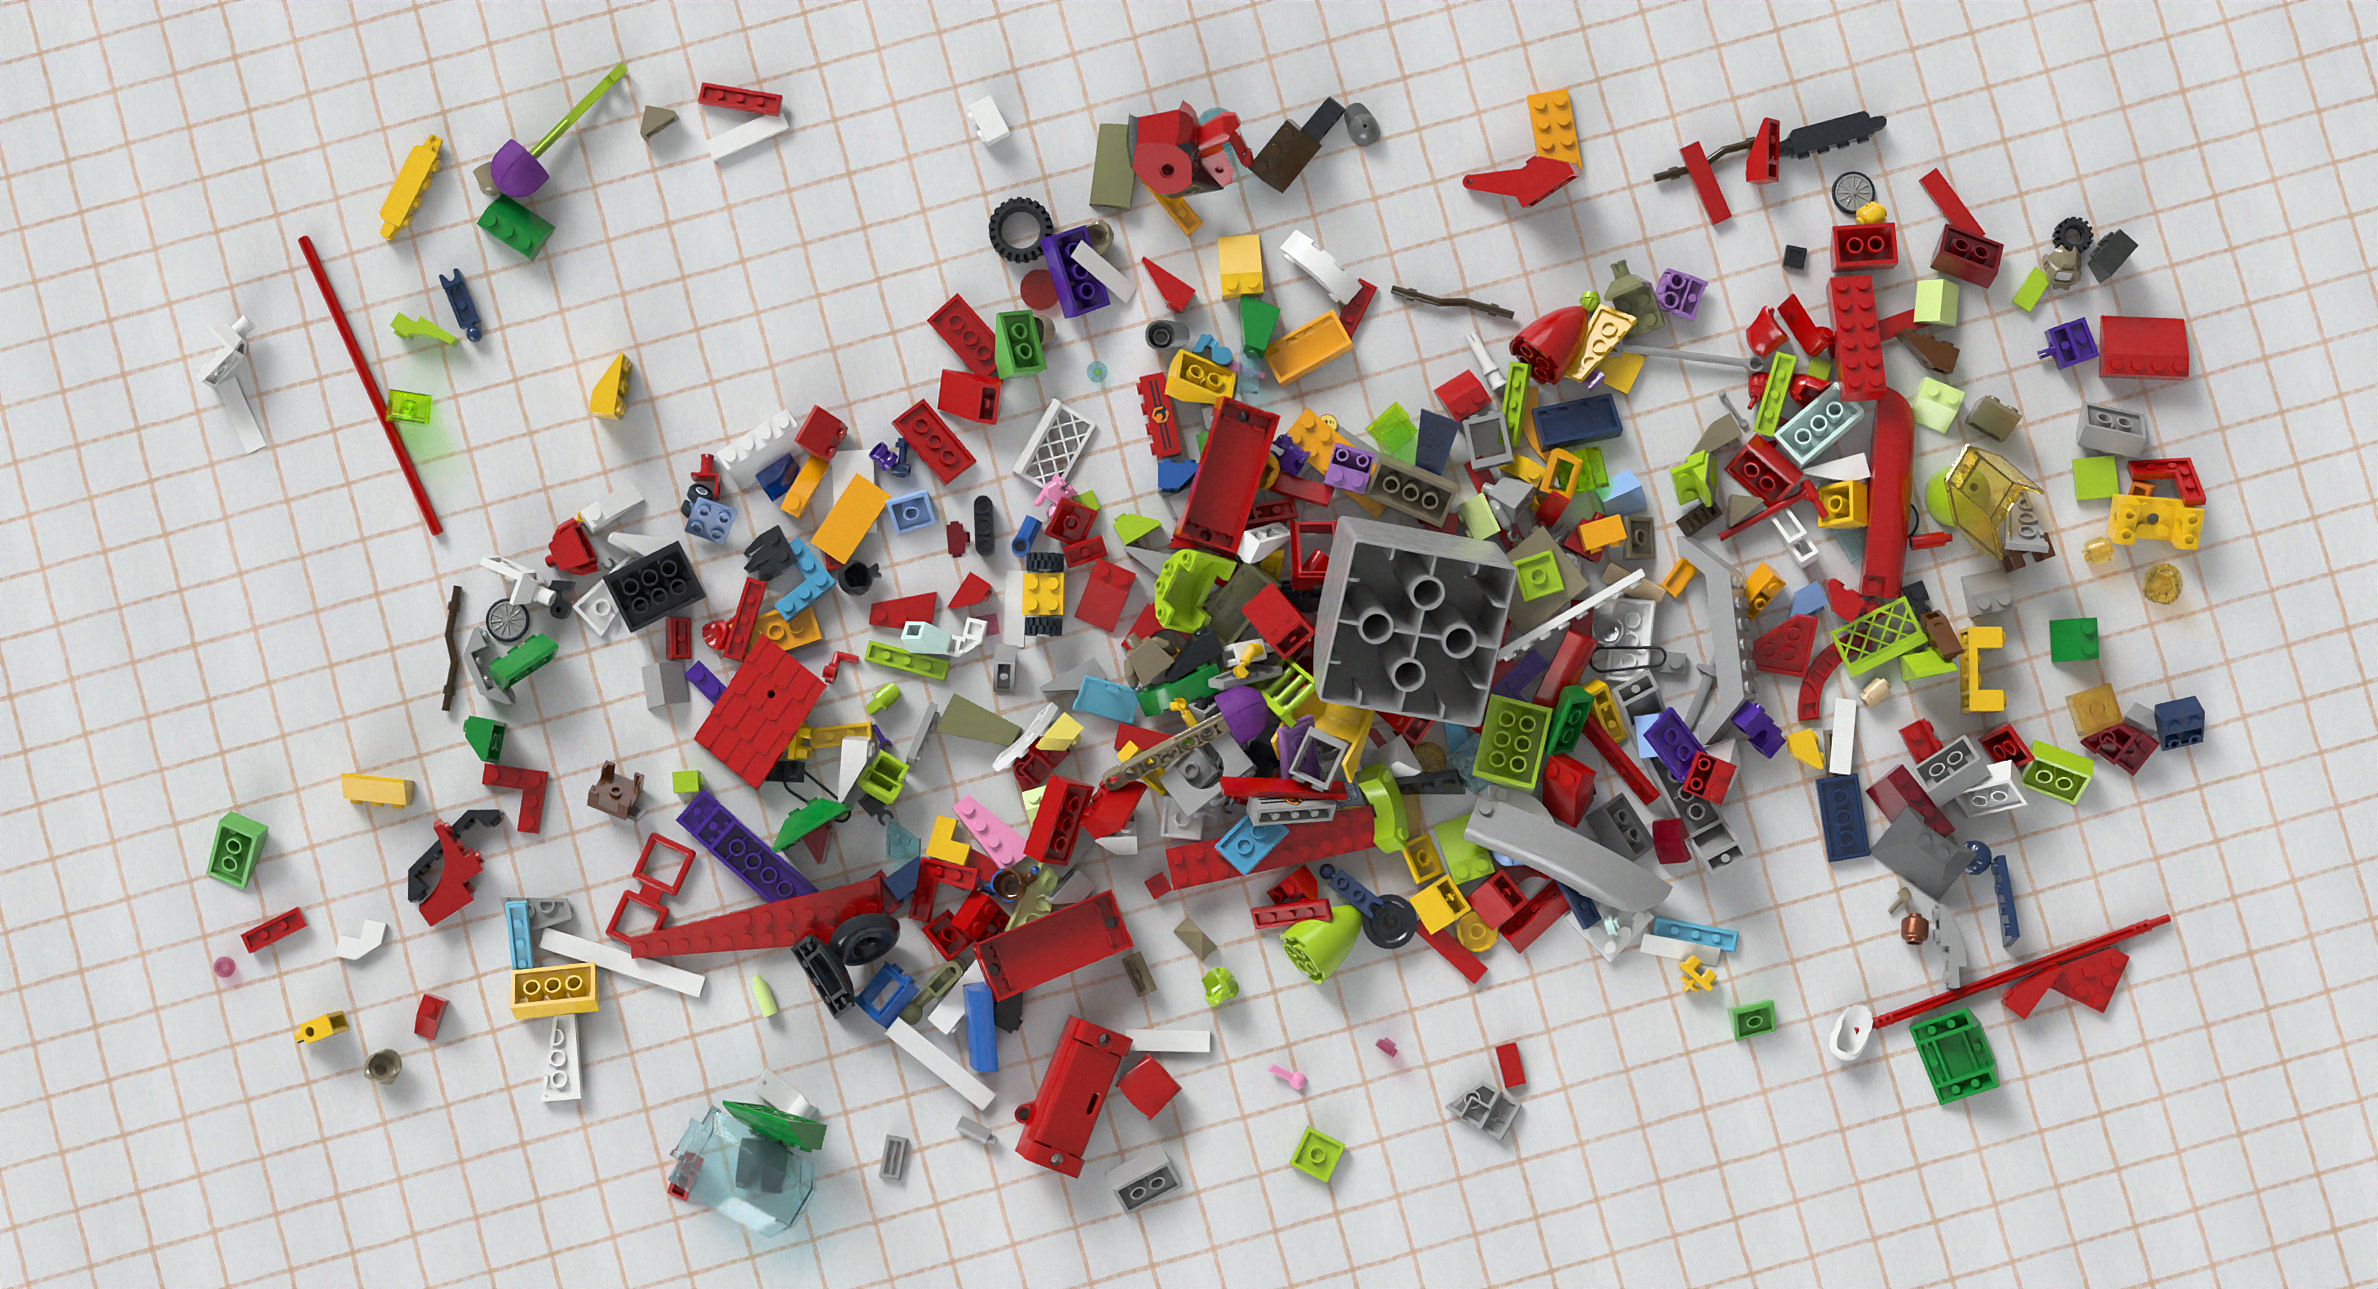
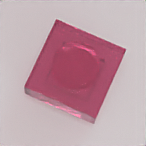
M1387 1037L1384 1040L1379 1038L1375 1043L1377 1047L1392 1057L1398 1051L1394 1048L1396 1044Z

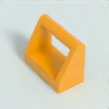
M1560 448L1552 450L1540 490L1546 493L1554 490L1572 500L1583 460ZM1562 460L1574 464L1566 492L1554 485Z

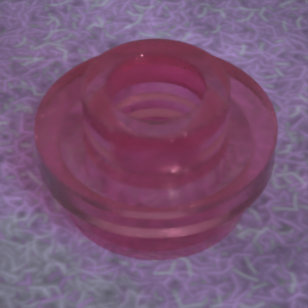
M226 956L218 958L214 963L215 973L223 978L231 976L236 968L233 959ZM224 963L228 964V969L226 971L222 969V965Z

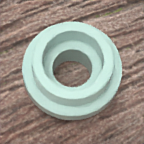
M1610 914L1608 918L1604 919L1606 930L1609 935H1618V930L1621 929L1619 920Z

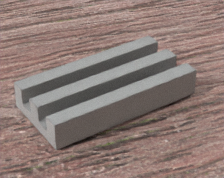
M886 1135L879 1177L900 1180L908 1138ZM890 1140H894L889 1171L887 1174L884 1173L887 1161ZM898 1142H902L897 1173L893 1175Z

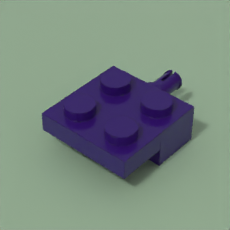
M2085 317L2046 330L2044 334L2048 341V348L2037 351V355H2040V360L2052 356L2058 370L2099 356Z

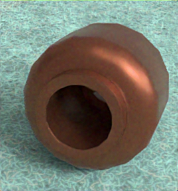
M1910 913L1908 917L1902 919L1901 938L1907 944L1922 945L1928 939L1929 921L1923 918L1922 914Z

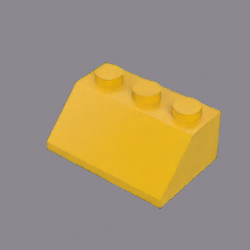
M341 773L344 799H350L351 804L363 805V801H371V806L383 807L384 803H391V808L404 809L405 805L411 806L414 787L413 780Z

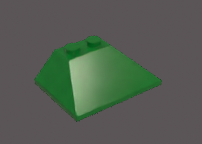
M814 797L806 802L807 807L800 810L798 807L788 813L789 818L785 819L772 846V852H784L801 841L800 838L830 820H836L854 809L853 805Z
M1968 1007L1909 1026L1940 1106L2000 1086L1997 1061L1981 1022Z

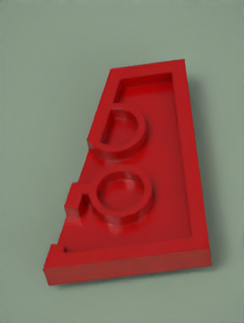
M937 591L872 603L869 625L904 629L906 621L927 622L932 625Z

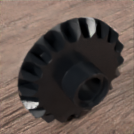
M1394 894L1381 895L1379 898L1386 903V907L1382 908L1376 905L1372 908V912L1377 919L1373 921L1363 913L1362 925L1365 935L1373 944L1380 948L1396 949L1402 947L1411 940L1416 931L1417 916L1415 910L1401 896ZM1390 915L1395 919V924L1387 928L1383 921L1386 916Z

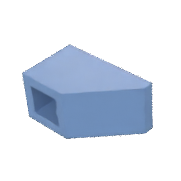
M1817 581L1794 592L1787 619L1795 614L1807 615L1812 612L1815 615L1825 610L1823 606L1828 604V601Z

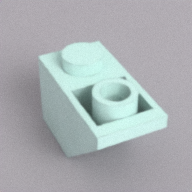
M906 621L901 640L909 653L948 654L952 635L927 622Z

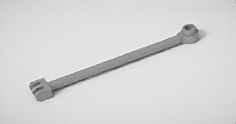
M1623 338L1613 348L1615 352L1610 351L1606 355L1607 357L1621 358L1622 352L1740 366L1747 368L1752 373H1757L1764 367L1752 368L1751 362H1756L1757 365L1764 363L1763 359L1757 355L1743 359L1623 344Z

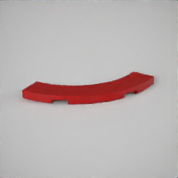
M1867 629L1856 632L1866 635ZM1850 634L1839 638V641L1847 644ZM1854 634L1850 646L1861 649L1864 637ZM1867 640L1864 651L1873 649L1872 640ZM1834 642L1828 645L1814 659L1807 670L1806 677L1803 678L1797 701L1798 721L1820 719L1819 705L1823 686L1830 674L1843 661ZM1849 648L1847 658L1859 653V651Z

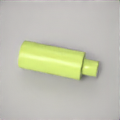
M760 975L753 977L755 985L752 988L764 1018L777 1013L778 1009L767 982H763Z

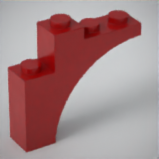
M441 818L434 822L433 829L442 845L444 868L433 892L419 904V912L430 927L474 900L475 889L467 880L484 870L483 862H485L482 854L479 851L475 852L472 847L464 851L466 848L460 839L456 840L452 834L454 831L448 822L444 823Z

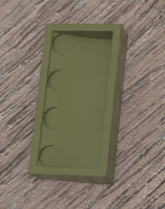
M1104 123L1099 126L1089 205L1124 210L1131 209L1135 172L1130 167L1127 153V124Z
M1244 562L1206 610V613L1212 618L1209 626L1223 647L1237 643L1252 625L1240 609L1271 581L1278 589L1282 587L1278 581L1254 563Z

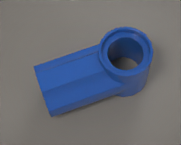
M1026 515L1015 539L1012 541V552L1016 557H1026L1043 524L1032 516ZM1023 542L1027 548L1023 552H1018L1015 549V545Z

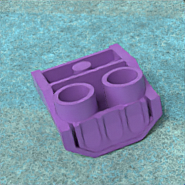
M1670 268L1665 269L1655 291L1660 309L1684 319L1695 321L1696 311L1708 282L1690 274Z

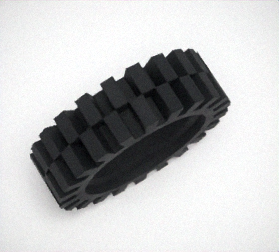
M1017 197V199L1010 198L1008 202H1002L999 208L996 207L994 214L990 217L988 226L989 237L995 251L1002 258L1005 257L1007 261H1015L1019 264L1020 262L1029 263L1030 260L1035 261L1040 255L1043 256L1044 252L1039 239L1053 235L1052 220L1045 207L1041 206L1038 201H1032L1028 197L1026 199H1022V197ZM1017 212L1031 214L1040 225V235L1037 241L1023 249L1010 246L1002 236L1004 221L1010 215Z

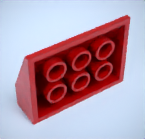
M2100 316L2099 378L2182 381L2189 377V351L2184 319Z

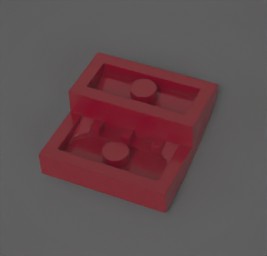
M1682 817L1658 819L1652 822L1653 843L1660 865L1685 863L1692 859L1684 841L1690 835Z

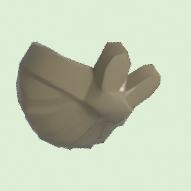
M1035 315L1034 320L1041 346H1046L1055 337V325L1049 317Z

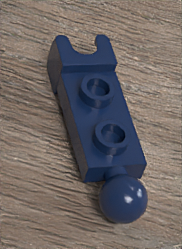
M455 268L453 270L454 279L452 281H448L443 274H440V282L446 292L459 327L461 329L468 328L466 336L469 341L479 342L482 339L483 333L475 324L481 322L460 269Z
M1328 863L1320 867V876L1325 880H1332L1328 886L1373 921L1377 917L1373 914L1372 908L1376 905L1382 908L1386 907L1384 901L1342 869L1335 873V867Z

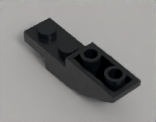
M1290 580L1279 582L1282 585L1279 590L1300 612L1318 614L1322 589L1293 590Z

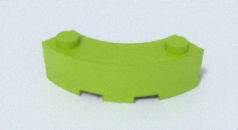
M1382 762L1363 767L1357 785L1366 795L1369 804L1374 805L1377 817L1374 818L1375 834L1373 842L1385 854L1406 849L1409 837L1406 811L1392 772L1386 769Z

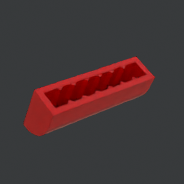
M1569 627L1531 704L1554 710L1557 707L1560 699L1559 695L1564 687L1578 684L1599 642Z

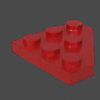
M1795 614L1755 640L1751 654L1752 660L1755 661L1756 670L1805 678L1818 617Z
M2108 947L2096 953L2060 964L2059 966L2063 970L2049 988L2104 1014L2130 956Z

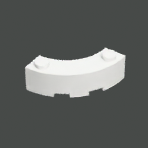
M1295 230L1280 247L1285 254L1283 256L1285 260L1292 265L1294 263L1315 278L1329 292L1328 296L1336 303L1340 301L1347 305L1363 287L1346 269L1344 270L1335 262V258L1324 249L1321 250L1314 244V241L1298 230Z
M1499 784L1488 785L1489 801L1497 804L1503 802L1554 823L1548 810L1531 794L1509 789Z

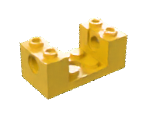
M2113 494L2106 534L2114 544L2135 545L2136 538L2171 541L2176 549L2197 550L2205 510L2201 505L2184 506L2182 499ZM2150 514H2157L2156 521L2152 523L2147 522V517Z
M1966 627L1959 630V642L1964 651L1963 654H1959L1960 713H1996L2004 711V707L2007 705V696L2004 694V690H1978V686L1981 685V674H1978L1981 655L1977 651H1993L2003 648L2006 635L2005 632H2002V627Z

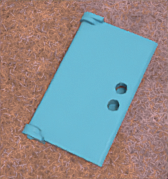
M1085 675L1072 709L1132 726L1139 703L1135 694L1139 693L1140 690Z

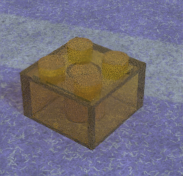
M2111 683L2065 696L2078 736L2087 735L2120 722L2123 723V717Z

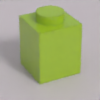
M699 770L672 772L673 793L701 792V787L705 786L704 775H700Z

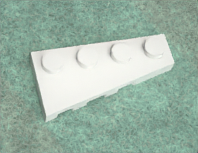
M577 1014L556 1015L553 1018L550 1037L551 1045L546 1063L548 1064L546 1075H544V1089L540 1102L583 1098Z

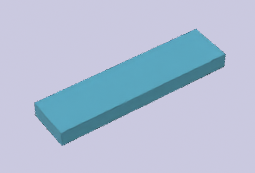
M528 901L506 902L505 908L512 970L535 968Z
M1655 917L1652 935L1735 952L1738 931Z

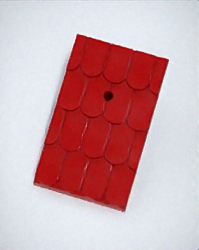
M762 633L746 656L743 664L731 679L730 684L710 711L709 716L697 731L694 740L758 791L828 685Z

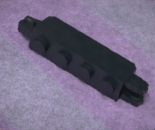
M1861 111L1793 129L1785 140L1779 142V157L1791 156V159L1798 158V160L1809 158L1812 153L1817 152L1818 155L1830 152L1831 148L1837 147L1838 150L1847 148L1853 142L1858 144L1870 141L1869 138L1875 134L1874 132L1882 130L1887 125V119L1885 116L1880 115L1879 117L1870 118L1869 113Z

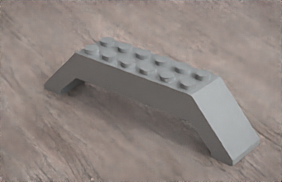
M1678 536L1676 538L1679 558H1686L1706 577L1720 701L1704 723L1698 724V732L1701 745H1712L1720 742L1735 725L1730 719L1746 701L1753 703L1756 699V693H1758L1757 681H1754L1756 665L1755 661L1752 660L1751 654L1753 651V641L1749 637L1751 622L1747 618L1746 611L1749 608V603L1744 593L1746 580L1740 571L1697 539Z
M1650 670L1612 689L1624 727L1638 754L1634 717L1663 713L1666 710L1659 687ZM1659 756L1641 758L1672 818L1682 817L1690 835L1684 841L1710 877H1714L1749 858L1740 839L1737 838L1725 821L1717 804L1683 791L1684 783L1677 781Z

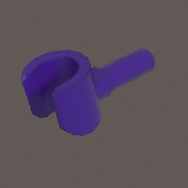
M876 724L872 725L880 741V749L885 752L882 747L883 742H888L892 748L891 741L885 739Z

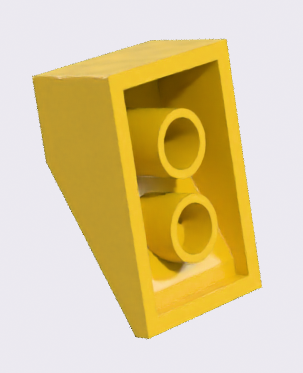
M1259 235L1217 237L1222 299L1241 298V295L1263 297Z
M1180 349L1170 363L1165 394L1185 402L1215 404L1217 397L1227 396L1232 398L1236 374L1226 367Z

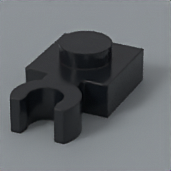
M1923 580L1902 587L1903 594L1906 596L1910 607L1915 605L1914 615L1916 619H1920L1919 615L1922 609L1926 613L1932 612L1931 608L1924 602L1930 600Z
M868 793L857 801L871 818L877 814L878 821L882 826L886 825L882 820L883 816L889 815L891 819H894L891 811L884 810L887 804Z

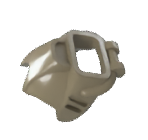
M2060 245L2050 255H2043L2042 262L2046 278L2053 285V289L2063 288L2064 290H2069L2070 286L2080 280L2082 274L2080 271L2081 254L2075 246L2069 252ZM2058 272L2073 273L2070 280L2055 279Z

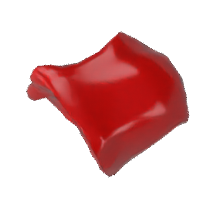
M1764 306L1761 309L1758 317L1746 329V340L1749 348L1753 353L1763 358H1766L1782 344L1790 340V337L1775 321L1773 316L1774 308L1769 309L1768 306Z

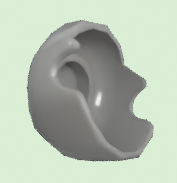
M1602 614L1592 624L1593 637L1604 647H1615L1621 643L1625 636L1624 625L1613 614Z

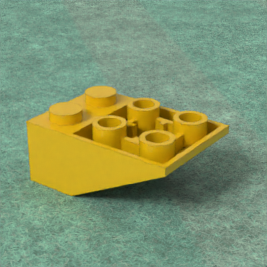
M619 353L592 390L589 412L595 417L621 420V416L625 415L626 403H624V396L628 395L629 392L627 376L632 372V362L624 353Z

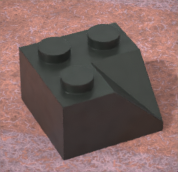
M2121 229L2114 233L2111 231L2097 243L2098 246L2089 255L2091 260L2087 264L2096 280L2102 283L2117 271L2139 245Z

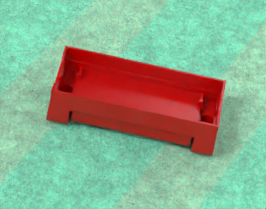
M1221 396L1216 398L1211 414L1213 416L1211 427L1182 517L1178 518L1172 537L1229 556L1230 554H1237L1281 416L1241 403L1233 398ZM1240 411L1243 412L1246 416L1244 422H1241L1238 419V414ZM1202 530H1204L1208 535L1206 541H1203L1202 538H1200V532Z
M1110 889L972 945V949L985 982L992 990V999L994 1002H998L1131 948L1134 944L1126 929L1113 892ZM1107 917H1112L1115 920L1113 928L1106 927L1105 919ZM990 964L997 965L999 970L997 975L991 976L989 974L988 966Z
M1069 1014L1015 1151L1032 1163L1078 1179L1085 1160L1081 1157L1084 1154L1122 1059L1121 1056L1127 1057L1134 1039ZM1105 1034V1041L1099 1043L1100 1036ZM1058 1154L1057 1161H1051L1052 1156Z

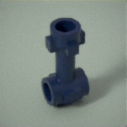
M898 438V442L895 444V447L899 448L898 463L892 465V475L905 478V476H910L911 465L906 464L907 449H911V446L904 438Z

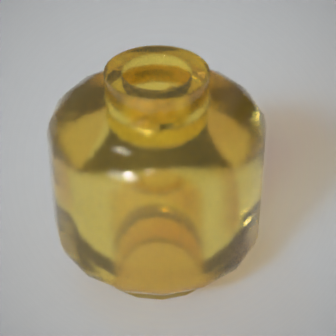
M2103 536L2086 541L2084 543L2085 550L2082 551L2086 563L2091 561L2093 566H2099L2111 561L2113 558L2112 554L2115 553L2109 538L2105 539Z

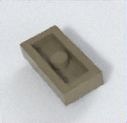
M1141 951L1121 959L1138 998L1157 990Z

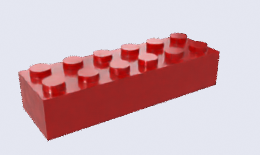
M1872 276L1830 277L1826 285L1831 330L1834 336L1833 346L1841 402L1883 400L1887 392Z

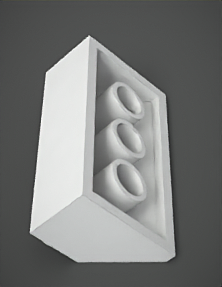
M786 408L716 454L742 491L804 452L794 441L800 431V427Z

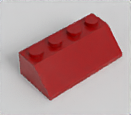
M1050 774L1023 854L1042 863L1068 866L1082 826L1079 822L1084 815L1083 811L1089 806L1095 787L1065 776Z

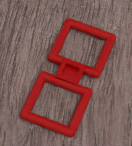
M651 833L632 873V877L643 882V886L639 894L630 890L623 892L605 931L606 935L630 946V937L616 931L629 899L660 913L652 931L662 930L670 910L659 904V901L664 892L671 896L678 895L695 859L696 852L660 834ZM656 842L686 856L673 886L642 873Z

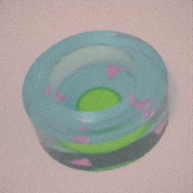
M1094 361L1088 365L1087 376L1092 382L1099 383L1106 379L1108 372L1104 363Z

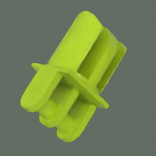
M892 683L883 685L875 693H872L875 698L866 705V712L874 715L882 708L887 711L899 699L901 695L900 689Z

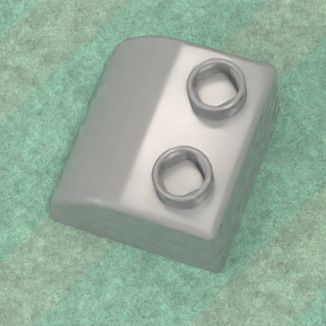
M1341 516L1336 526L1315 629L1313 668L1315 688L1319 699L1323 702L1471 727L1480 726L1516 582L1517 568L1495 542Z

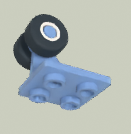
M701 484L691 485L687 492V497L690 501L684 500L681 506L682 514L689 518L684 531L723 545L737 515V510L711 501L713 493L706 486Z

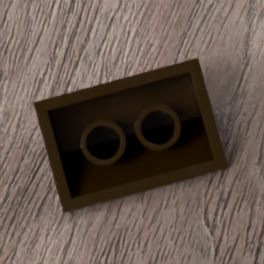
M1287 119L1247 168L1263 182L1283 194L1320 150L1322 145L1294 120Z

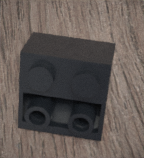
M1272 718L1268 719L1265 729L1258 736L1247 742L1245 752L1249 757L1260 756L1273 764L1280 763L1273 749L1271 739L1282 721Z

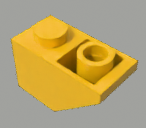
M1812 728L1784 736L1791 757L1815 770L1824 768L1825 759L1823 753L1818 751V736L1815 731L1812 732Z

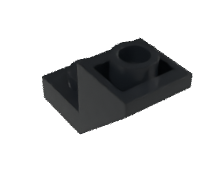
M778 761L764 782L804 783L805 762Z

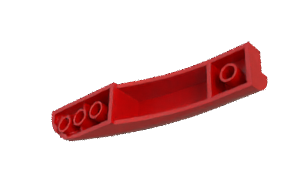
M1887 387L1883 400H1876L1868 462L1871 475L1868 478L1867 494L1868 525L1865 526L1858 592L1867 596L1900 598L1911 509L1915 418L1907 400L1890 387Z

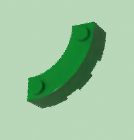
M1205 662L1172 683L1167 681L1154 685L1153 683L1146 684L1141 688L1142 691L1135 695L1145 717L1164 714L1165 710L1171 709L1170 703L1175 702V698L1185 699L1188 706L1191 704V699L1205 698L1217 692L1218 689L1209 687L1208 679L1221 673L1216 663L1207 664Z

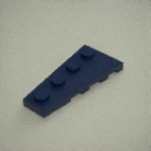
M1421 408L1415 466L1441 476L1461 422Z
M1999 855L1991 863V872L1995 876L1994 888L1998 901L2003 947H2009L2018 940L2020 933L2006 856Z

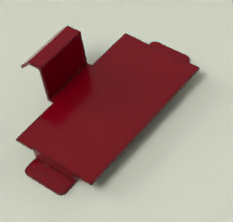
M951 521L950 525H946L948 554H953V558L961 557V553H965L964 543L970 542V532L963 533V523L959 524V521Z

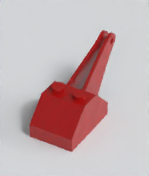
M1535 155L1526 161L1527 165L1521 169L1469 174L1463 178L1462 183L1467 189L1514 196L1522 208H1531L1582 175V172L1576 163L1549 157H1537Z

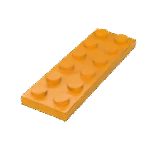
M1308 408L1305 409L1286 432L1291 434L1294 444L1300 446L1305 452L1309 451L1311 453L1306 461L1324 476L1327 473L1335 442L1354 447ZM1374 462L1372 465L1366 490L1377 466ZM1342 490L1376 519L1388 506L1366 496Z

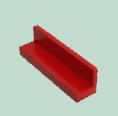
M1553 879L1498 930L1519 954L1570 909L1555 880Z

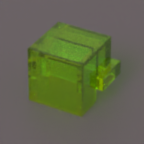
M1397 401L1365 428V431L1378 445L1381 444L1391 456L1396 454L1414 438L1419 430L1408 419L1410 416Z

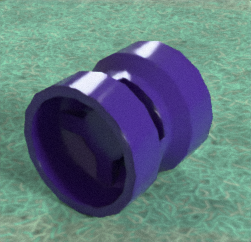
M884 442L878 443L869 453V457L873 461H877L883 471L888 470L898 459V456L893 451L888 450V446Z

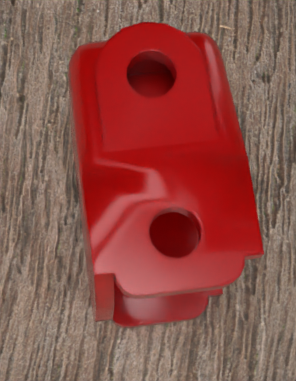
M1149 1053L1115 1084L1117 1088L1120 1087L1126 1098L1140 1112L1148 1116V1121L1156 1116L1182 1089L1177 1081Z

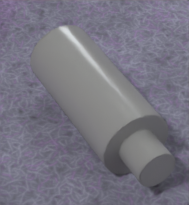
M964 1116L960 1118L955 1128L983 1144L989 1142L994 1145L998 1138L991 1134L992 1131Z

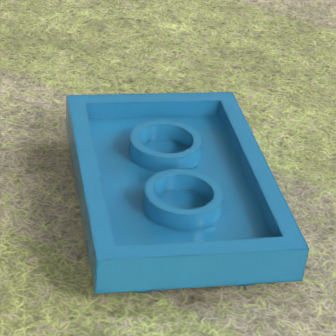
M1247 813L1214 847L1243 876H1246L1289 833V830L1283 824L1254 826Z

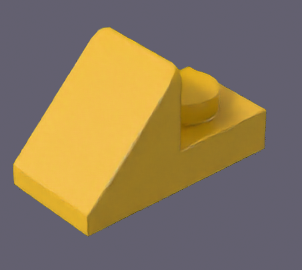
M1280 549L1273 551L1261 560L1260 568L1278 582L1284 550Z

